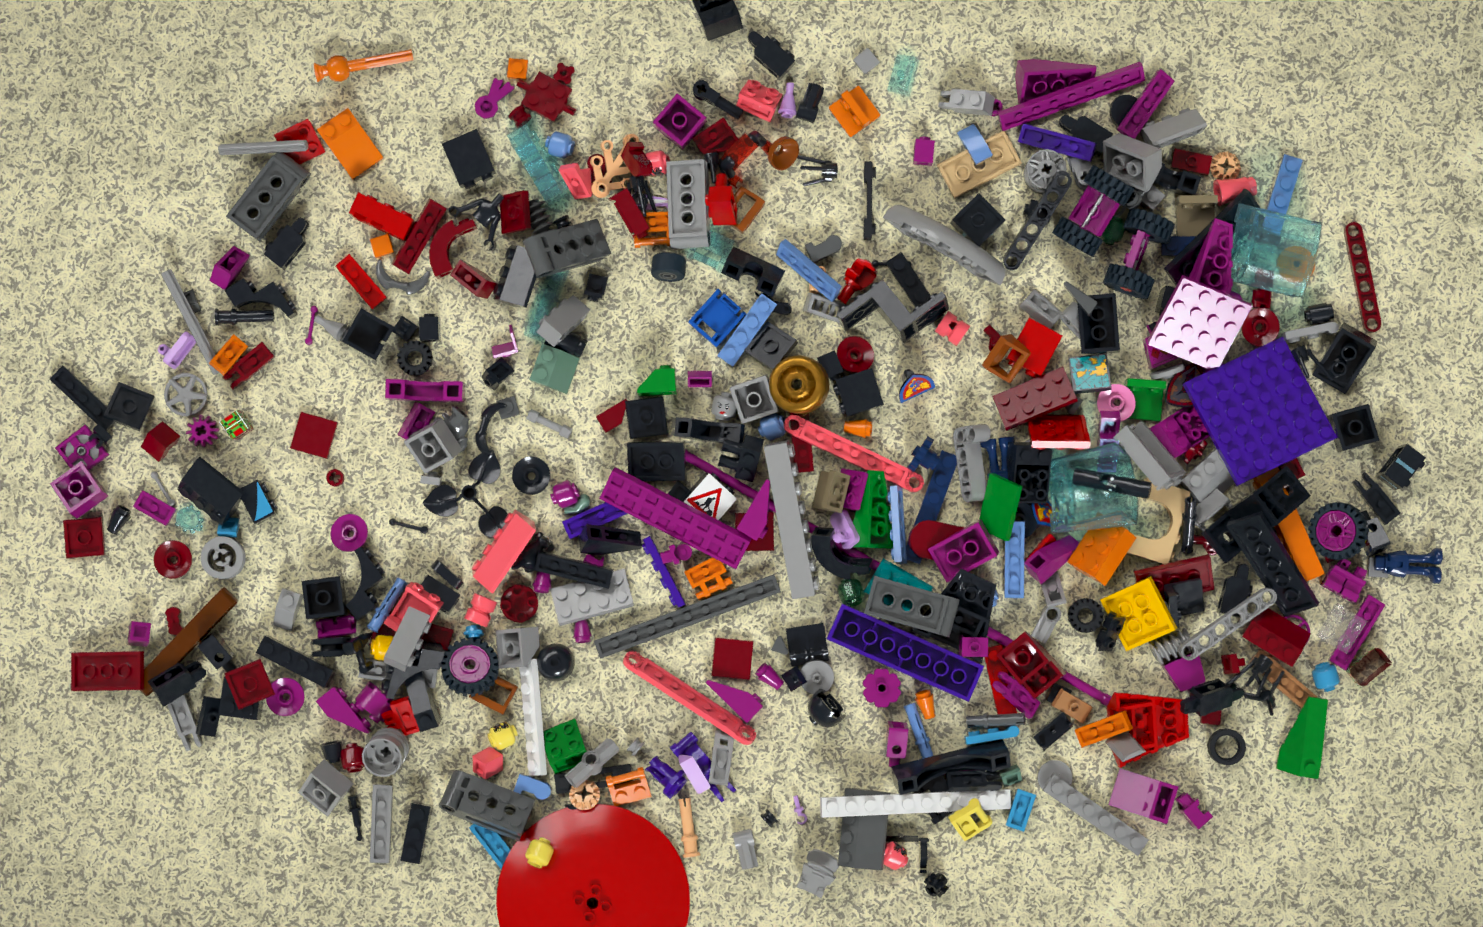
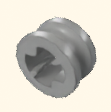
M639 737L627 749V751H632L633 756L645 744L639 741Z

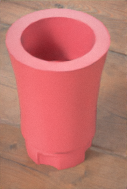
M1253 177L1214 180L1213 183L1214 195H1218V206L1232 202L1244 189L1250 191L1252 196L1257 194V184Z

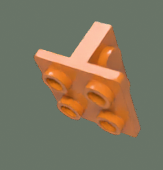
M860 86L855 87L850 92L846 90L841 94L839 100L829 106V110L849 137H853L880 117V113Z

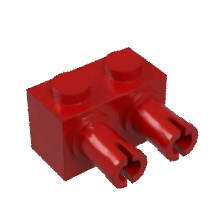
M719 173L716 175L715 186L709 187V193L705 195V204L709 206L708 216L712 218L713 225H736L738 208L732 186H727V175Z

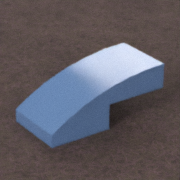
M974 124L957 132L975 165L993 156Z

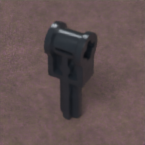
M699 80L694 84L693 94L696 99L704 100L712 106L718 107L735 119H739L742 116L743 110L710 88L706 81ZM703 87H705V93L701 92V94H699L698 88L702 89Z

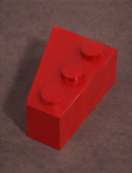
M358 192L349 214L362 223L405 241L415 223L414 219L411 218L412 215L403 210L400 213L394 210V206L388 203L382 204L377 201L378 199Z

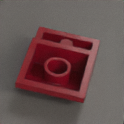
M1026 631L996 655L1020 685L1023 684L1034 699L1066 674L1064 669L1048 651Z

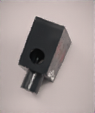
M217 630L203 639L197 646L217 670L223 667L227 673L238 668L231 660L235 654ZM217 653L223 654L224 658H219Z

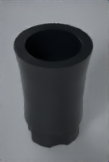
M570 332L555 347L546 340L544 344L571 355L574 354L580 358L588 341Z

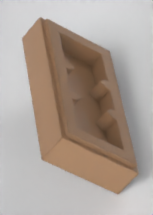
M1062 688L1051 704L1081 723H1084L1093 708Z

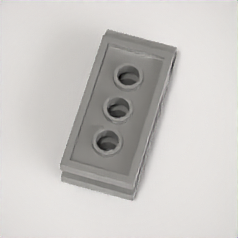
M704 159L666 162L668 225L671 249L710 247L709 206L705 204V195L709 193L708 162ZM691 177V183L685 185V180ZM692 196V201L689 204H685L686 198ZM693 215L692 221L686 223V218Z

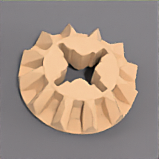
M1228 151L1218 153L1211 161L1210 171L1217 180L1235 179L1241 170L1240 160H1238L1235 154ZM1227 159L1228 165L1233 168H1229L1225 172L1224 168L1218 165H1223Z
M585 780L577 788L571 786L569 798L572 805L577 809L588 810L598 803L600 790L593 781ZM584 788H586L587 793L590 794L586 795L583 802L582 796L579 793H583Z

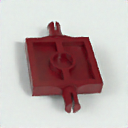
M540 71L530 84L521 79L517 82L516 86L526 90L521 105L552 123H555L557 117L563 111L572 116L575 115L577 109L567 105L568 98L572 93V89Z

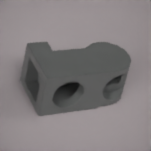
M831 235L826 241L816 246L812 242L806 244L805 249L810 260L817 263L839 252L842 241L837 235Z

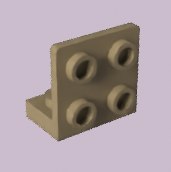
M1179 195L1176 198V236H1197L1215 218V205L1218 203V195Z
M834 470L829 472L821 471L812 508L842 513L851 476Z

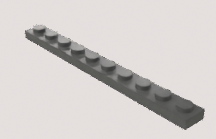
M775 574L594 640L601 659L775 595L781 591Z

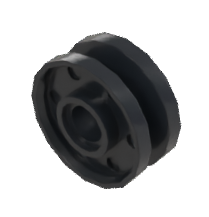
M352 637L311 639L312 645L320 646V650L312 652V657H339L346 655L343 650V644L352 639Z

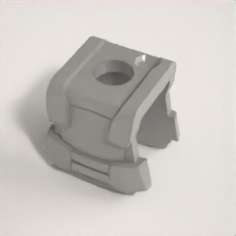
M813 849L808 852L806 859L808 863L804 862L797 888L822 898L826 886H830L836 878L833 874L839 868L838 859L824 851Z

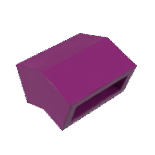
M688 371V387H712V371ZM691 379H709V381H691Z

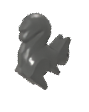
M453 406V414L451 416L446 413H442L444 422L463 449L461 452H463L468 445V438L465 435L469 429L468 421L470 419L457 406Z

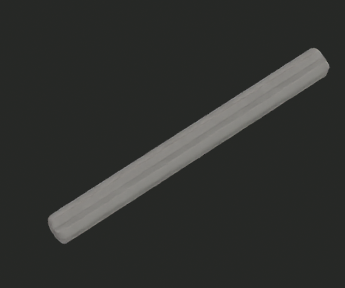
M171 269L163 272L161 276L212 374L220 373L209 364L216 354Z

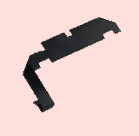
M886 836V842L920 841V868H927L928 838H918V836ZM920 870V873H927V871Z

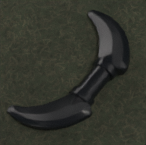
M493 403L481 414L482 421L479 431L475 434V441L478 449L485 455H493L486 442L489 422L497 411L507 407L505 403Z

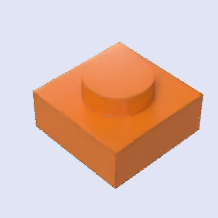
M509 58L507 78L526 80L528 60Z

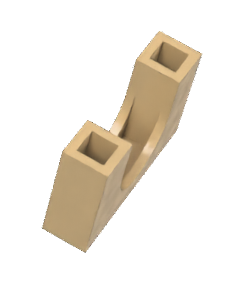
M1145 478V479L1143 480V481L1151 482L1148 478ZM1152 483L1150 497L1146 500L1156 502L1167 510L1170 517L1169 529L1159 539H1148L1133 534L1137 538L1127 554L1163 565L1173 561L1175 552L1172 550L1174 544L1177 545L1181 534L1178 531L1180 526H1183L1184 521L1182 520V514L1184 513L1185 498L1190 497L1191 492L1174 486L1167 490L1164 488L1157 491V486L1155 487Z

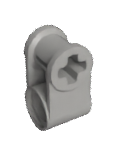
M1067 156L1076 185L1080 189L1085 190L1088 184L1081 179L1082 176L1086 177L1091 169V163Z

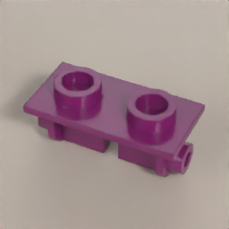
M351 615L336 617L337 622H334L333 618L319 619V621H316L318 638L356 634L357 620Z

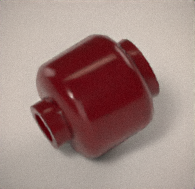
M350 743L341 750L343 769L348 770L349 773L363 770V767H365L362 760L364 747L358 746L357 743Z

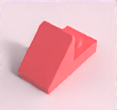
M578 163L560 166L559 172L574 199L592 196L590 168L580 169Z

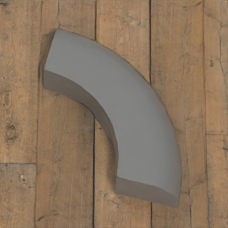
M894 205L883 216L886 221L904 235L923 244L926 243L934 250L957 261L959 265L974 276L997 285L1002 284L1005 277L1004 265L984 249L954 230L903 205Z

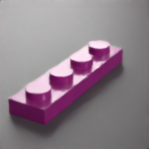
M1162 69L1158 70L1116 130L1123 135L1135 139L1175 80Z
M1371 595L1366 596L1328 661L1343 670H1347L1385 607L1384 603Z

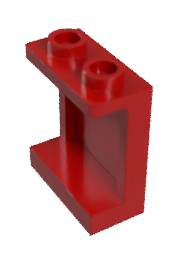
M1031 318L1027 319L1017 340L1031 352L1022 369L1026 370V375L1035 378L1036 376H1041L1063 335ZM1013 348L1006 358L1009 361L1008 365L1011 367L1014 366L1021 356V353Z

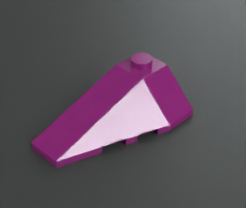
M1041 59L1018 60L1015 73L1018 103L1021 104L1095 78L1097 67L1096 65Z
M1214 218L1189 278L1229 295L1233 286V279H1231V267H1233V261H1231L1233 224Z

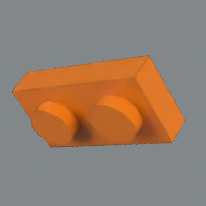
M233 334L209 364L224 376L247 349L248 345Z

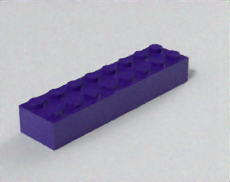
M841 604L826 638L831 642L967 702L970 701L984 666L844 604Z

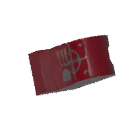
M627 142L621 154V158L633 176H650L652 174L653 166L643 152L645 146L642 142Z

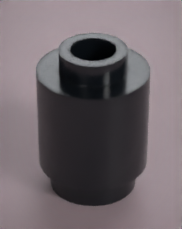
M1321 303L1307 306L1306 311H1304L1305 321L1309 322L1310 325L1330 321V319L1334 318L1332 305Z

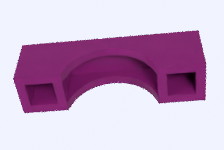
M386 379L385 398L387 400L464 403L465 383L462 381L422 382Z

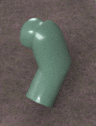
M586 494L580 495L575 505L564 508V514H580L584 512L590 504L589 496Z

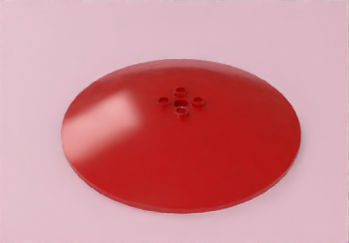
M599 803L588 810H571L566 807L554 811L534 823L522 834L520 841H517L512 847L503 864L498 880L496 896L497 917L500 927H686L690 911L689 883L684 865L675 847L659 828L641 815L622 807ZM542 837L550 841L554 852L547 866L537 868L527 862L528 859L525 857L530 842L535 839L539 840ZM589 898H596L598 906L590 908L587 905V900Z

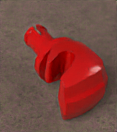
M858 258L853 262L851 268H847L843 279L846 285L837 296V299L843 304H847L855 291L862 292L876 278L878 272L869 260Z

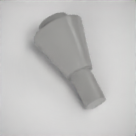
M319 315L314 319V322L323 326L336 341L342 338L347 329V324L326 320Z

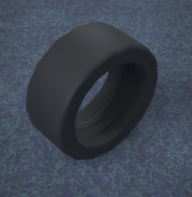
M1225 728L1215 731L1210 736L1207 748L1210 757L1215 762L1227 766L1238 763L1244 757L1246 744L1241 734L1235 730ZM1222 736H1232L1238 744L1237 752L1231 758H1222L1216 752V741Z

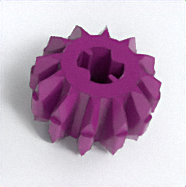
M199 415V421L193 417L192 421L194 424H187L191 430H187L186 434L192 435L188 440L190 442L195 440L194 445L197 447L201 443V446L205 448L207 442L213 445L214 443L211 438L218 439L214 432L220 431L219 428H213L217 422H211L210 416L204 418L203 415ZM199 429L207 430L206 434H201Z

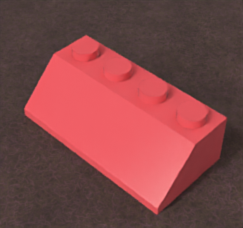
M516 509L513 513H509L506 516L503 528H498L493 536L494 541L492 544L486 545L482 552L484 554L480 561L477 559L471 568L473 570V577L491 593H494L536 532L535 522Z

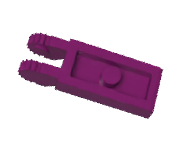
M1003 671L999 672L998 678L1008 685L1006 687L1001 682L994 681L992 686L997 692L1002 693V696L1021 713L1024 712L1026 718H1032L1040 705V701L1036 698L1034 699L1016 679H1013Z

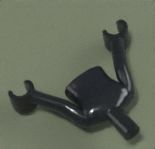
M499 193L492 202L482 198L461 207H449V213L454 209L457 210L454 217L458 218L462 212L479 206L472 216L486 228L492 222L488 239L483 244L487 246L491 242L492 247L489 251L496 249L497 244L493 239L501 219L497 206L505 198L502 194Z

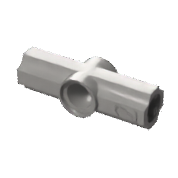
M607 738L593 751L584 753L582 761L565 774V778L574 788L579 787L591 775H597L602 771V766L619 752L618 746L613 740Z

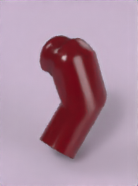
M989 324L983 331L990 337L988 348L991 352L1001 335Z
M1194 535V545H1202L1210 556L1217 554L1203 536Z

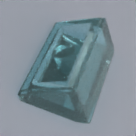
M897 54L887 91L910 96L919 60L913 56Z

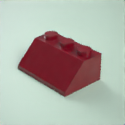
M1267 608L1248 622L1240 636L1293 667L1311 633Z

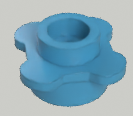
M471 625L466 627L464 635L465 638L477 640V638L480 639V637L484 636V633H482L481 626Z

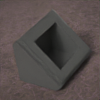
M778 636L771 650L786 655L788 654L782 636Z

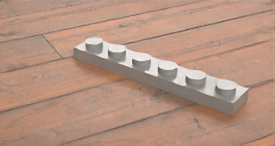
M1052 774L1042 789L1137 856H1139L1149 841L1054 774Z

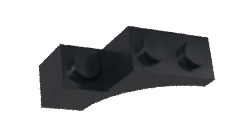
M244 278L225 290L233 305L238 309L247 304L262 302L280 308L290 319L297 316L294 311L297 309L291 299L289 301L284 296L286 294L285 289L281 284L277 285L274 281L256 293L254 291L257 289L252 281L248 282Z
M361 546L355 550L361 565V582L355 596L346 604L357 621H360L378 607L376 605V602H378L376 597L371 592L368 594L367 591L385 579L383 575L385 571L379 563L375 564L372 560L374 556L371 551Z
M423 641L420 650H415L413 654L415 660L412 666H408L405 672L387 664V675L381 684V689L384 691L386 698L394 699L398 688L410 676L424 670L440 669L445 653L441 643Z

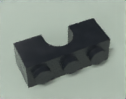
M1162 163V167L1152 185L1179 195H1196L1201 177L1186 171L1176 172L1170 170Z
M733 247L721 273L737 281L743 275H750L758 282L756 290L773 297L786 270Z
M419 802L411 804L400 861L415 864L422 863L426 845L425 837L428 825L430 824L433 805Z

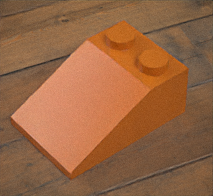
M349 108L317 129L352 180L383 159V156Z

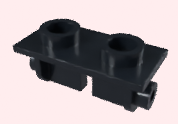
M1113 611L1106 615L1102 626L1107 630L1100 629L1095 640L1096 646L1099 648L1098 651L1113 650L1120 631L1123 629L1126 617H1116L1117 613Z

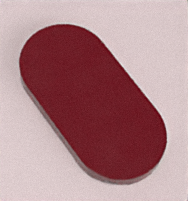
M931 520L921 521L911 529L908 542L910 548L918 557L934 561L928 548L964 527Z

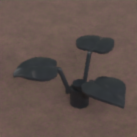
M491 450L493 452L492 456L481 453L472 460L468 473L477 482L464 486L459 497L456 498V491L451 486L440 485L432 490L423 501V505L430 512L438 516L449 517L458 511L456 501L464 498L468 502H475L486 513L479 518L478 527L485 536L493 538L498 528L502 529L505 525L504 520L508 514L499 506H493L488 511L479 502V492L476 489L481 481L484 484H492L500 476L501 467L495 452Z

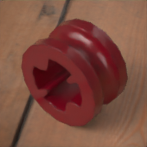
M337 469L330 470L326 476L327 482L334 487L342 485L345 480L344 474ZM333 473H336V475H340V480L338 479V483H335V481L330 480V477H333Z

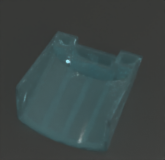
M1239 203L1234 219L1236 226L1233 233V248L1231 249V261H1233L1231 279H1233V282L1291 297H1303L1314 268L1322 222Z
M1110 443L1051 459L1049 483L1052 513L1049 515L1052 533L1137 525L1138 497L1072 484L1075 468L1135 479L1130 456L1118 444ZM1104 480L1102 483L1107 485L1108 481Z

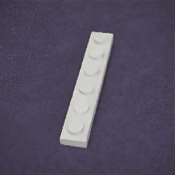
M531 659L527 667H519L528 760L527 767L529 776L547 775L538 665L537 659Z

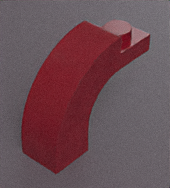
M464 219L458 222V226H455V223L451 220L444 224L434 235L430 245L429 259L437 279L451 274L454 268L449 259L450 246L458 237L478 229L473 219Z

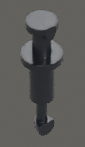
M357 795L348 796V799H350L352 808H349L348 811L352 813L354 827L357 828L358 836H356V839L361 841L363 839L360 830L362 824L359 810H361V806H357Z

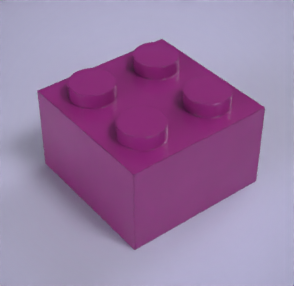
M677 93L653 121V127L683 151L707 122V118Z

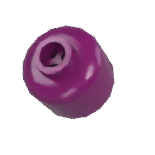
M569 480L554 485L552 488L553 493L550 494L553 504H558L561 508L577 503L578 497H580L575 482L571 483Z

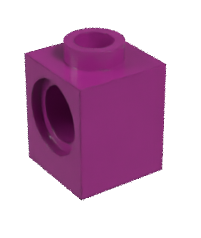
M920 136L919 139L915 140L914 165L932 166L935 140H931L930 137Z
M131 621L127 645L147 647L151 623Z

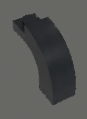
M676 417L674 436L707 442L723 443L724 439L741 443L744 439L745 425Z
M815 527L811 534L812 549L818 562L827 571L844 579H851L854 573L858 575L870 573L873 567L872 558H858L845 555L839 550L832 538V535L835 533L834 528Z

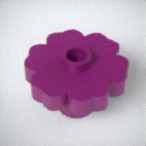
M885 668L875 669L874 675L867 674L862 682L865 687L863 695L866 697V701L869 703L874 702L878 708L888 707L890 702H896L901 694V691L898 689L901 682L897 675L894 673L889 674V671ZM881 684L885 685V691L883 692L878 690V686Z

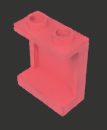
M411 582L406 586L405 592L392 613L386 618L384 624L397 632L409 606L430 615L429 622L432 623L444 602L436 594L425 591L421 584Z

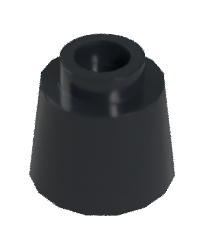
M341 740L330 741L320 745L325 760H328L329 763L340 761Z

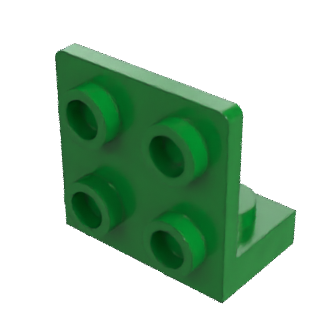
M1126 379L1124 386L1132 391L1136 401L1135 410L1128 419L1160 421L1163 390L1166 389V381Z
M575 719L543 731L545 752L555 774L571 769L582 761V756L587 752Z

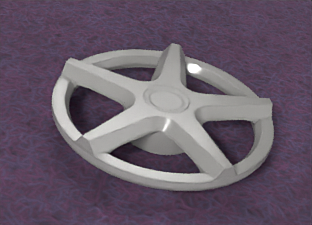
M190 373L178 374L167 383L164 399L168 408L175 414L181 416L194 415L206 403L207 388L204 382L196 375ZM181 377H191L185 387L175 380ZM196 380L202 385L204 394L192 390ZM172 385L178 394L169 400L168 391ZM193 399H202V404L192 411L191 401ZM183 402L186 413L175 410L172 405Z

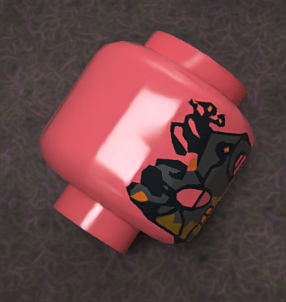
M662 150L645 154L653 166L650 177L667 173L666 162L670 161L668 154H665Z
M893 841L886 843L883 865L892 870L904 867L908 862L906 848Z

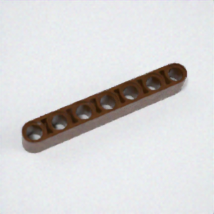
M223 587L144 669V690L140 691L146 697L153 692L148 681L173 665L181 663L238 603L239 600L228 589Z

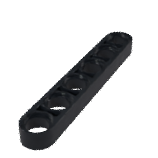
M1059 171L1052 178L1005 253L1003 264L1006 269L1016 270L1023 262L1069 189L1072 179L1068 172ZM1064 175L1068 177V182L1065 185H1059L1057 183L1059 176ZM1050 192H1056L1058 194V197L1055 201H1049L1047 199V195ZM1040 208H1045L1048 212L1043 218L1037 216V211ZM1030 224L1037 226V231L1033 234L1027 232V227ZM1020 240L1027 242V247L1023 250L1016 247ZM1010 256L1017 258V263L1013 266L1006 263Z

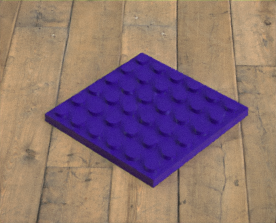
M1283 337L1183 384L1236 486L1337 438Z

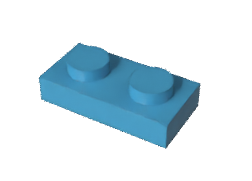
M1017 788L1005 825L1024 832L1036 795Z

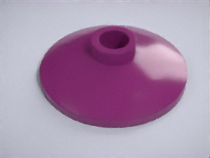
M346 514L339 517L331 528L330 536L332 543L344 552H352L360 546L362 547L368 536L366 522L355 514ZM353 531V537H349V533Z
M280 678L271 684L275 695L267 698L266 702L273 713L279 716H291L302 708L305 694L302 686L296 680ZM285 693L290 695L287 701L283 699Z

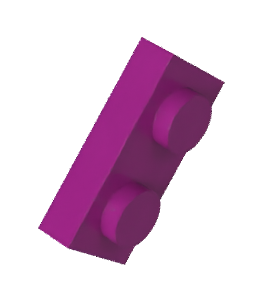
M142 490L133 505L137 510L165 526H168L177 510Z

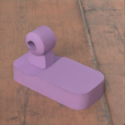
M184 332L171 349L167 345L161 344L158 347V352L165 356L163 359L165 364L176 369L196 344L193 335Z
M842 510V513L835 512L831 515L830 522L835 530V533L832 535L833 540L836 543L841 542L844 549H851L860 541V536L848 512Z

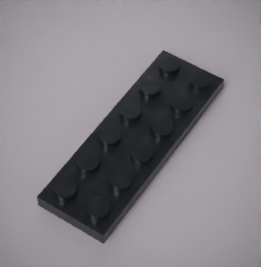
M1244 189L1215 218L1233 224L1234 247L1265 214L1250 191ZM1213 220L1164 268L1175 286H1177L1182 275L1189 278Z
M1262 511L1228 522L1226 527L1265 588L1276 592L1277 599L1275 603L1284 617L1318 606V599Z

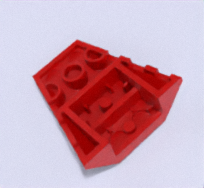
M1119 692L1113 693L1107 705V717L1126 711L1133 727L1128 732L1146 750V752L1124 762L1112 751L1119 768L1126 766L1131 761L1135 762L1142 759V756L1149 753L1153 754L1160 748L1169 747L1189 738L1188 714L1180 711V701L1184 699Z

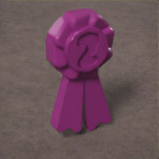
M494 78L489 94L479 97L475 102L476 114L484 119L494 117L498 111L497 102L512 92L515 87L510 86L508 81L501 88L503 80Z

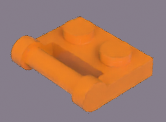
M646 212L644 219L650 227L648 232H666L667 237L642 238L640 240L635 238V248L648 245H667L669 247L668 212Z
M643 767L637 768L638 770L606 777L614 806L652 797ZM640 778V779H637V780H634V781H630V782H626V783H622V784H619V785H615V786H614V784H618V783H621V782H625V781H629V780H632V779Z

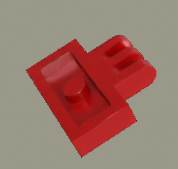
M409 696L390 701L392 710L381 714L382 718L385 719V725H388L387 728L401 729L405 736L420 731L413 715Z

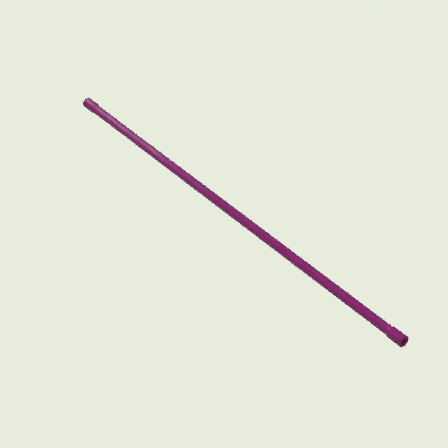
M685 448L687 462L706 473L711 474L713 472L723 483L752 500L755 499L758 491L692 454ZM770 499L769 509L776 513L774 501ZM808 521V532L812 534L815 527L818 526ZM841 542L836 543L839 550L850 557L871 558L854 547L844 549ZM873 559L872 569L876 571L880 562ZM989 626L987 636L1005 647L1014 641ZM1065 671L1066 674L1060 679L1100 701L1101 704L1107 707L1112 696L1103 693Z

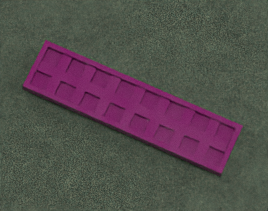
M616 467L613 468L599 498L734 569H737L752 539L746 534Z

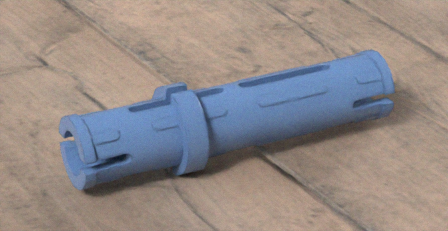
M400 578L396 579L380 607L375 609L376 613L367 625L370 630L378 633L381 625L389 616L391 609L408 585L407 582Z
M916 703L904 706L916 739L915 745H918L922 759L934 756L929 744L930 738L925 733Z

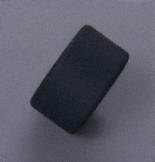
M670 252L657 253L653 256L651 265L652 277L666 282H676L684 279L686 259L683 256Z

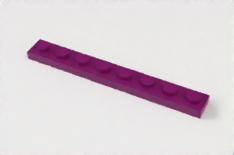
M1137 62L997 112L1002 131L1143 82L1145 81L1143 65L1141 62Z

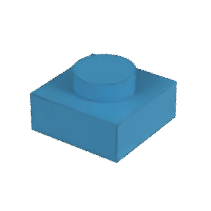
M229 518L223 525L218 524L217 536L237 537L240 525L239 518Z

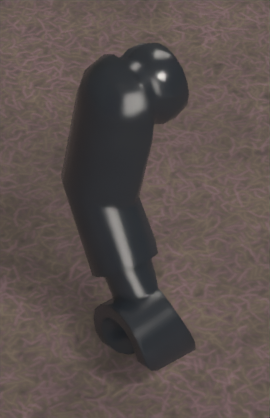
M754 291L756 296L759 297L761 295ZM763 293L778 304L773 310L774 313L789 315L791 313L792 307L790 304L774 301L771 296Z

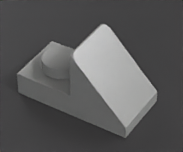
M1056 571L1041 585L1047 607L1067 603L1058 572Z

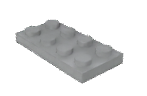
M625 569L613 572L609 589L579 581L550 589L560 626L634 606Z

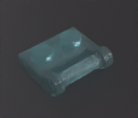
M711 231L710 247L701 248L721 256L720 261L696 252V248H690L686 258L690 260L693 258L716 268V271L721 273L735 241Z

